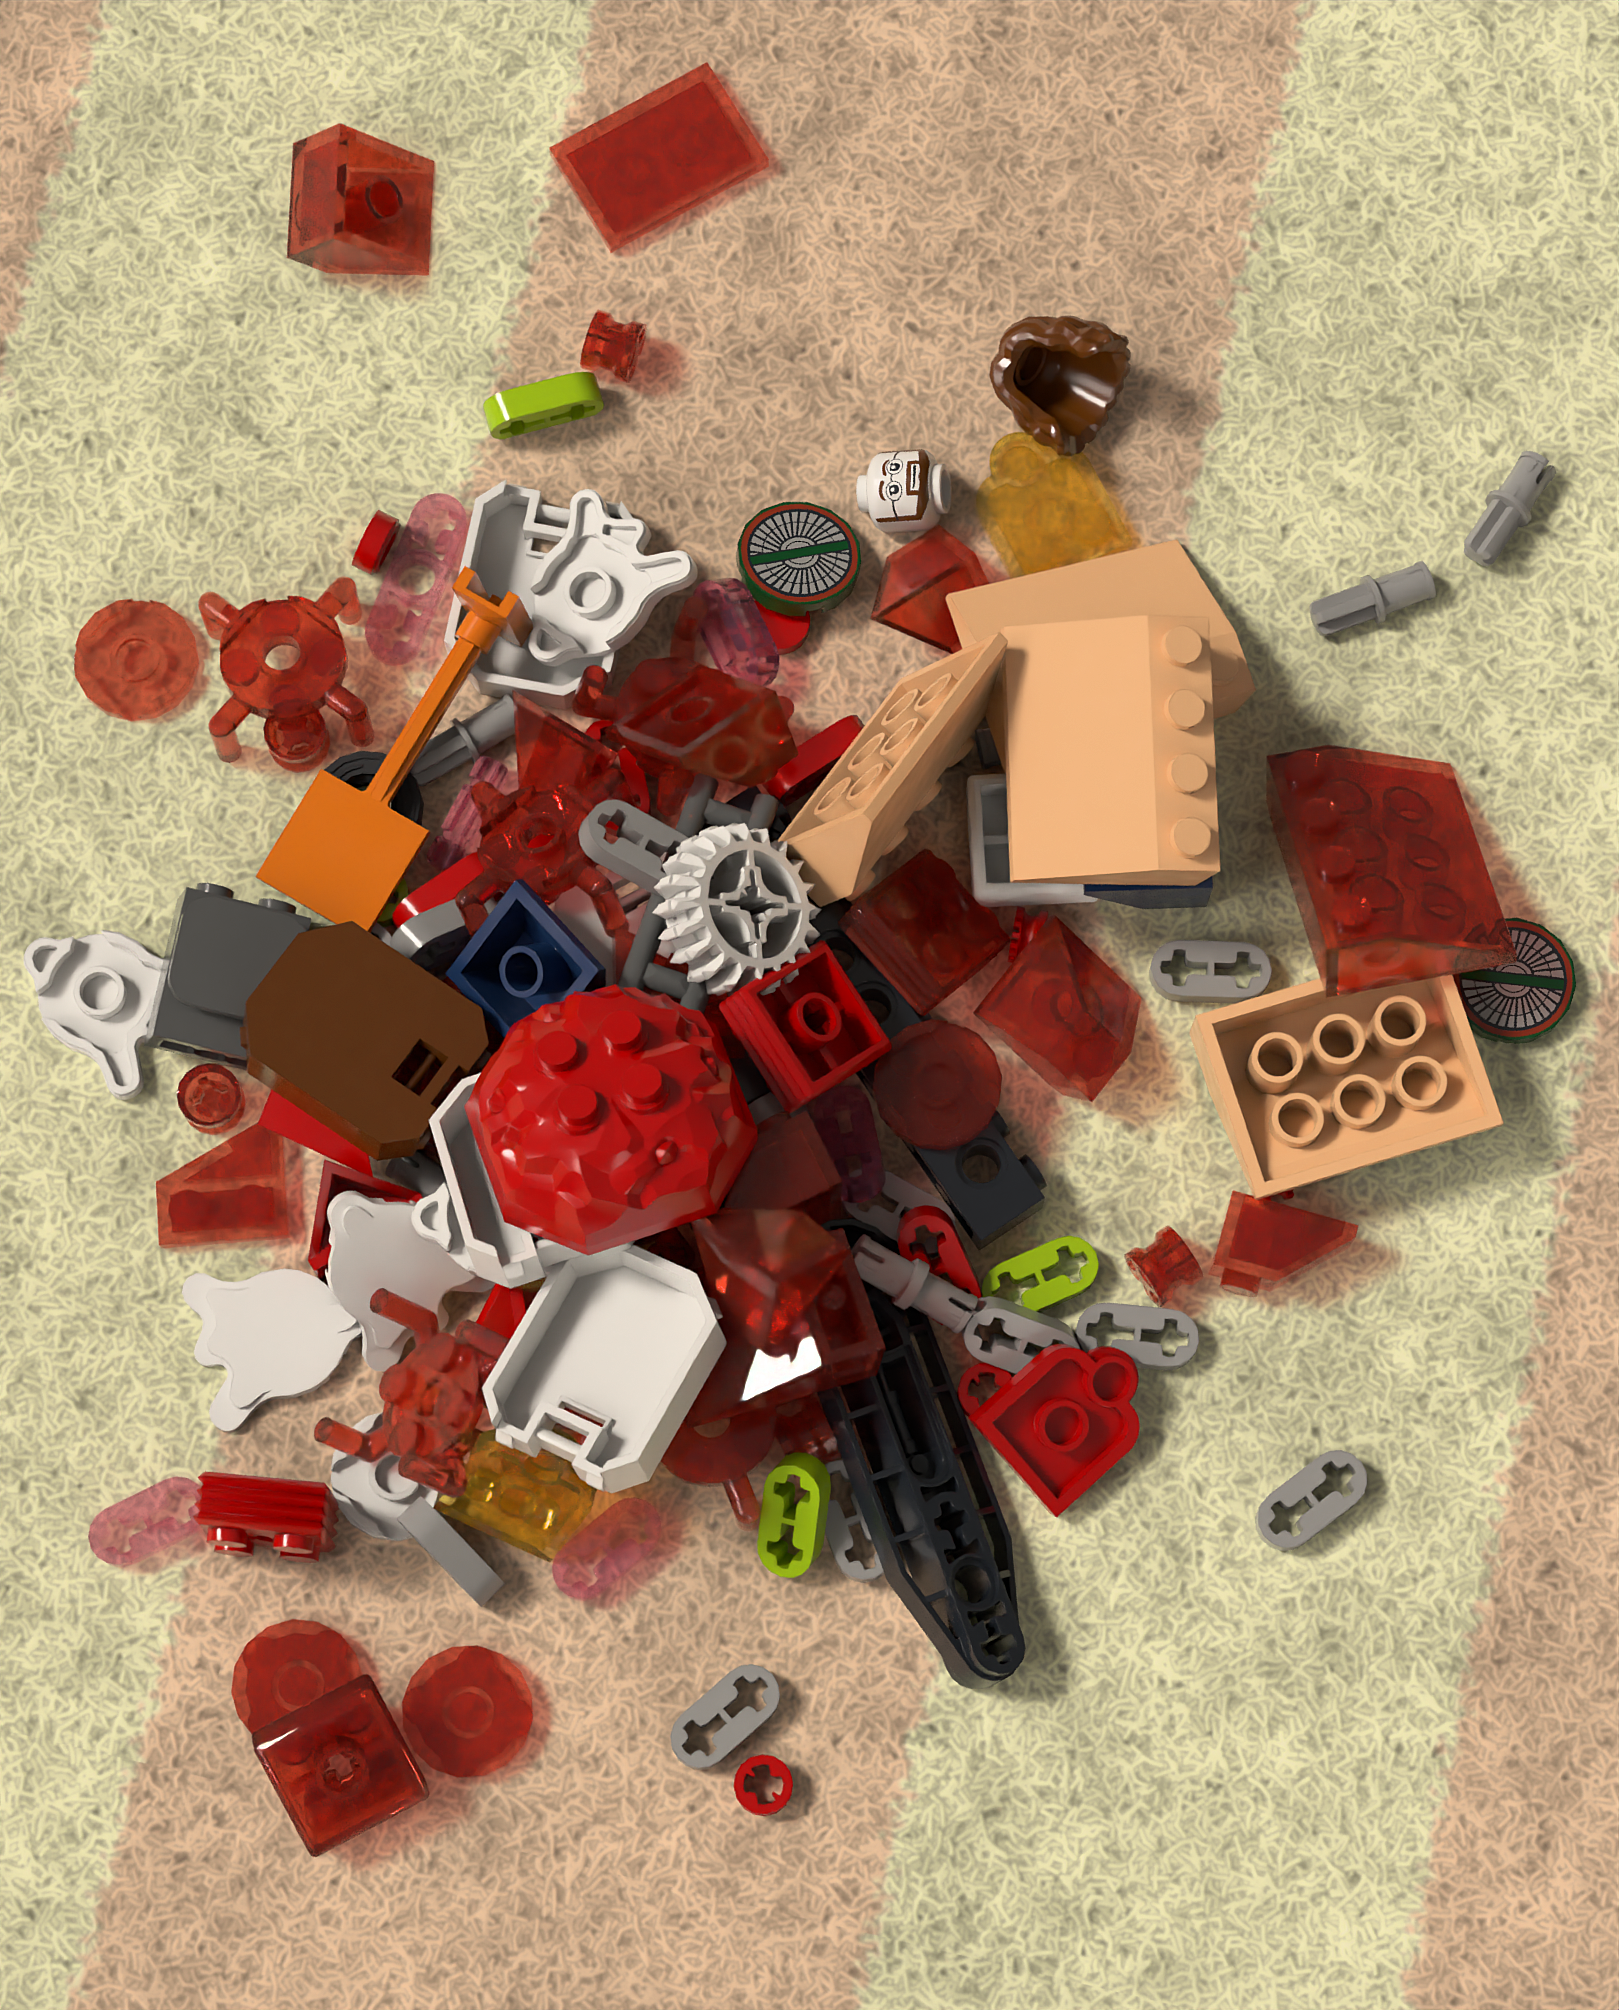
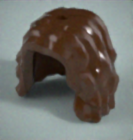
M1069 315L1058 318L1049 316L1027 317L1012 324L1002 335L999 351L991 362L989 376L997 397L1012 411L1017 425L1025 433L1031 435L1039 444L1052 447L1059 456L1069 457L1074 454L1078 455L1084 450L1085 444L1092 442L1097 432L1107 424L1109 418L1108 411L1117 403V395L1124 388V379L1128 376L1131 365L1128 363L1131 358V352L1127 348L1129 340L1125 335L1114 333L1107 325L1099 321H1087Z

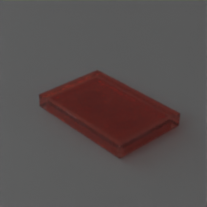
M708 62L549 148L551 158L610 253L769 167L768 157Z

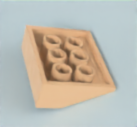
M1177 539L949 593L945 598L962 649L998 632L1001 633V629L1004 626L1138 615L1209 617L1213 718L1216 719L1235 713L1256 690L1236 631ZM1001 663L985 716L1003 770L1006 772Z
M1138 615L1004 626L1001 629V634L1008 640L1002 660L1010 883L1196 886L1220 872L1209 617Z
M1000 632L901 678L777 840L787 841L786 858L789 861L792 859L804 860L798 874L802 882L816 884L807 895L819 907L844 897L848 901L854 900L869 887L876 876L875 872L871 869L881 855L889 854L904 840L909 832L905 822L914 811L921 810L936 797L942 788L938 778L947 767H952L963 759L973 747L975 741L970 735L985 717L1008 644V640Z
M1441 942L1195 1016L1189 1032L1208 1091L1255 1200L1497 1128L1504 1124Z

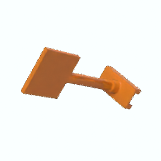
M464 566L452 586L467 614L455 633L458 640L368 788L364 791H359L327 771L320 769L255 876L258 880L334 924L353 921L368 932L372 931L430 835L429 830L392 810L390 803L480 655L488 654L498 636L522 647L533 629V622L519 596L508 591L503 600L494 594L489 597L477 573Z

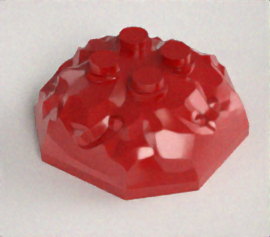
M616 984L592 992L574 991L573 994L566 996L564 1001L543 1004L536 1012L514 1023L507 1032L498 1051L493 1054L482 1070L473 1087L471 1096L464 1106L504 1222L587 1256L716 1214L758 1140L756 1125L716 1024L705 1018L701 1011L688 1009L672 1001L666 993L651 996L636 987L622 988Z

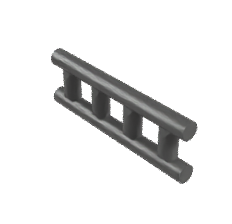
M699 773L695 775L675 830L690 838L699 835L705 823L718 827L722 825L725 827L732 823H745L748 830L767 828L769 835L780 805L776 798L768 794H757L751 810L748 811L714 800L719 786L717 779L707 774ZM666 853L662 864L667 862L668 858L672 855ZM651 893L618 986L622 988L636 987L641 991L645 987L663 994L666 993L669 996L681 999L680 1005L688 1009L699 1010L704 1015L711 994L707 993L705 981L700 983L687 982L688 974L653 963L661 940L658 938L667 928L666 919L652 913L659 904L665 902V899L662 896Z

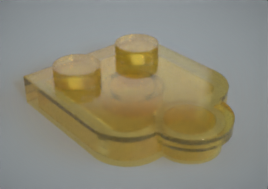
M1025 432L1010 433L997 441L990 454L989 468L991 476L982 482L977 491L975 509L977 517L1010 579L1113 555L1132 546L1133 540L1092 464L1083 452L1069 457L1059 456L1052 447L1048 448L1039 444L1031 435Z
M553 1427L552 1432L579 1444L567 1432ZM496 1429L481 1433L439 1488L433 1508L550 1563L590 1513L597 1489L578 1477L571 1465L572 1462L542 1448L536 1458L518 1449H511L496 1441Z

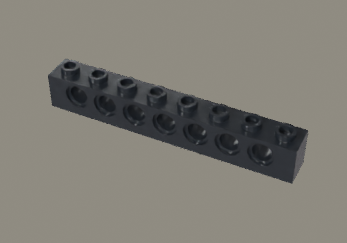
M753 784L727 801L726 804L750 811L755 796L762 793L756 784ZM775 795L772 796L779 801L780 805L769 832L770 843L778 840L792 822L789 813ZM705 823L702 830L707 829L712 825ZM807 895L808 901L822 909L814 919L809 920V923L820 933V936L812 944L807 945V947L809 948L822 940L828 944L831 950H842L849 954L854 963L846 971V974L864 1002L869 1000L878 1001L888 1009L890 1014L887 1020L880 1024L890 1040L892 1049L855 1074L980 1251L1043 1208L1045 1197L1041 1190L1047 1187L1046 1181L1028 1155L1025 1154L1018 1159L1004 1138L1010 1134V1131L997 1109L990 1102L981 1107L967 1086L973 1083L974 1080L962 1059L953 1050L945 1055L931 1034L937 1031V1027L924 1005L918 999L908 1003L895 984L901 979V975L889 955L881 947L872 951L859 933L865 928V924L854 905L844 897L819 907ZM913 1052L923 1059L926 1068L916 1077L904 1078L897 1075L891 1069L889 1063L899 1053ZM946 1103L954 1106L960 1112L962 1121L951 1130H939L928 1122L926 1113L932 1106ZM983 1155L995 1162L999 1173L989 1182L977 1183L965 1175L962 1168L963 1163L972 1156Z

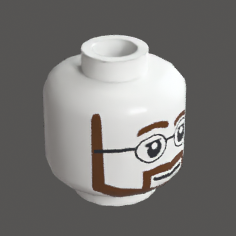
M927 450L880 452L871 460L867 475L858 476L856 495L859 510L862 513L869 512L875 527L882 532L930 530L939 522L941 514H947L950 510L951 480L949 470L945 464H938L934 455Z

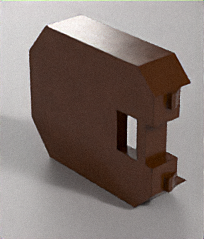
M353 921L298 933L245 1002L244 1027L239 1028L241 1046L246 1049L248 1074L376 1161L414 1156L416 1150L423 1149L433 1136L429 1119L438 1109L434 1106L454 1078L461 1081V1079L470 1077L474 1071L482 1070L492 1056L487 1051L489 1041L481 1007ZM420 1044L429 1053L407 1083L402 1085L393 1077L417 1045ZM435 1064L441 1067L420 1096L414 1093Z

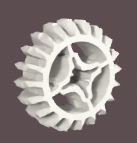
M732 823L725 827L723 825L720 827L716 825L700 831L699 835L681 842V845L676 847L677 854L670 856L667 862L662 864L667 877L660 879V882L653 888L665 899V902L659 904L652 913L666 919L667 928L658 939L673 942L676 951L670 963L683 964L686 962L689 965L687 982L700 983L705 981L708 994L721 995L727 993L729 997L756 978L762 979V975L766 972L781 970L782 963H795V955L798 953H810L807 945L812 944L820 936V933L809 923V920L814 919L822 910L810 904L807 894L810 893L816 884L802 882L798 872L804 860L792 859L789 861L786 858L787 841L776 840L770 843L767 828L748 830L745 823ZM798 969L783 979L785 984L790 983L794 977L799 975ZM781 979L760 994L766 995L774 992L776 987L780 986Z

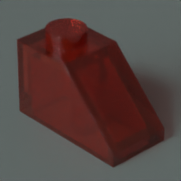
M1233 1190L1226 1205L1208 1274L1221 1278L1219 1286L1228 1292L1241 1296L1257 1297L1259 1289L1271 1292L1348 1249L1356 1238L1359 1225L1262 1198L1255 1200L1252 1195Z

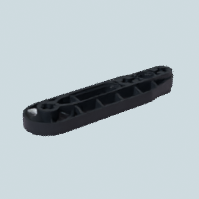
M855 1219L829 1220L799 1239L785 1258L780 1283L786 1311L888 1583L941 1654L951 1678L960 1686L969 1689L991 1687L1015 1672L1024 1659L1026 1649L1024 1636L1019 1626L1010 1532L928 1316L911 1306L903 1310L891 1304L882 1294V1290L844 1271L846 1260L848 1258L854 1259L850 1252L863 1234L900 1255L897 1245L875 1226ZM817 1313V1314L820 1315L824 1320L822 1321V1320H821L819 1317H817L815 1314ZM905 1315H907L910 1323L908 1327H906L903 1319ZM914 1337L934 1387L929 1388L911 1340ZM822 1345L827 1347L826 1352H824ZM871 1345H873V1348L875 1350V1353L870 1354L868 1348ZM829 1364L833 1365L850 1413L846 1411ZM935 1398H938L957 1448L952 1449L935 1404ZM854 1424L873 1472L871 1475L852 1427ZM959 1458L962 1460L980 1509L978 1510L974 1507L957 1462ZM877 1485L881 1493L882 1499L884 1501L885 1507L887 1509L888 1515L890 1517L891 1523L893 1525L894 1531L896 1533L895 1537H893L886 1515L884 1513L883 1507L881 1505L880 1499L875 1489V1486ZM982 1519L985 1521L994 1545V1557L980 1523ZM939 1525L942 1530L938 1531L936 1526ZM898 1547L902 1549L911 1576L905 1569ZM952 1554L955 1560L948 1563L946 1557ZM955 1579L965 1587L968 1602L961 1598L956 1591ZM976 1616L978 1623L972 1626L969 1619ZM985 1648L989 1655L985 1656L982 1649Z

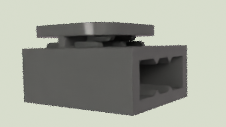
M198 883L196 889L186 887L177 899L144 1046L247 1070L246 1049L241 1046L239 1030L240 1027H244L245 1002L297 934L309 931L311 918L297 915V908L294 905L280 900L263 898L259 900L257 905L234 899L235 892L217 884Z

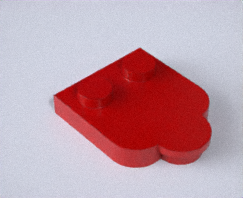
M1068 1344L1051 1345L1036 1355L971 1414L968 1419L1044 1508L1057 1518L1135 1445L1139 1436L1140 1423L1135 1409L1129 1402L1134 1397L1138 1387V1370L1135 1362L1127 1353L1112 1346L1096 1347L1085 1353Z

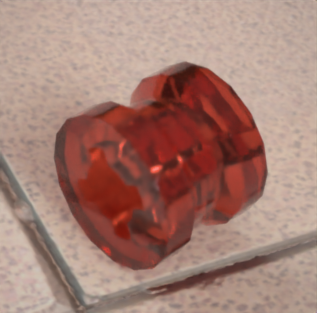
M597 310L590 323L583 344L580 367L591 372H595L600 368L612 371L615 379L629 383L636 369L638 356L644 347L647 324L637 321L623 324L615 321L612 313Z
M300 700L285 701L274 707L266 717L263 727L264 740L273 760L284 770L295 773L310 771L319 766L327 757L331 745L329 731L322 714L312 704ZM303 742L309 744V746L303 745L301 747H296L294 751H292L294 745L301 744Z
M212 1063L197 1065L186 1072L179 1082L177 1090L178 1106L191 1127L199 1132L209 1135L226 1133L236 1127L244 1116L246 1107L244 1091L234 1074L222 1065ZM214 1089H217V1090H219V1091H221V1092H224V1091H228V1092L222 1094V1093H220V1092L214 1091ZM205 1093L201 1104L195 1105V1103L200 1102L202 1094Z
M1165 1226L1157 1231L1154 1242L1147 1247H1134L1124 1254V1259L1130 1271L1143 1284L1147 1295L1158 1307H1163L1170 1302L1173 1297V1291L1183 1284L1193 1286L1204 1279L1203 1272L1196 1258L1182 1238L1170 1226Z
M816 1397L803 1402L801 1410L795 1414L786 1416L779 1413L768 1418L784 1456L801 1452L829 1462L841 1457L837 1441Z

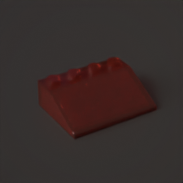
M1329 744L1266 756V802L1326 998L1517 962V953L1451 763Z

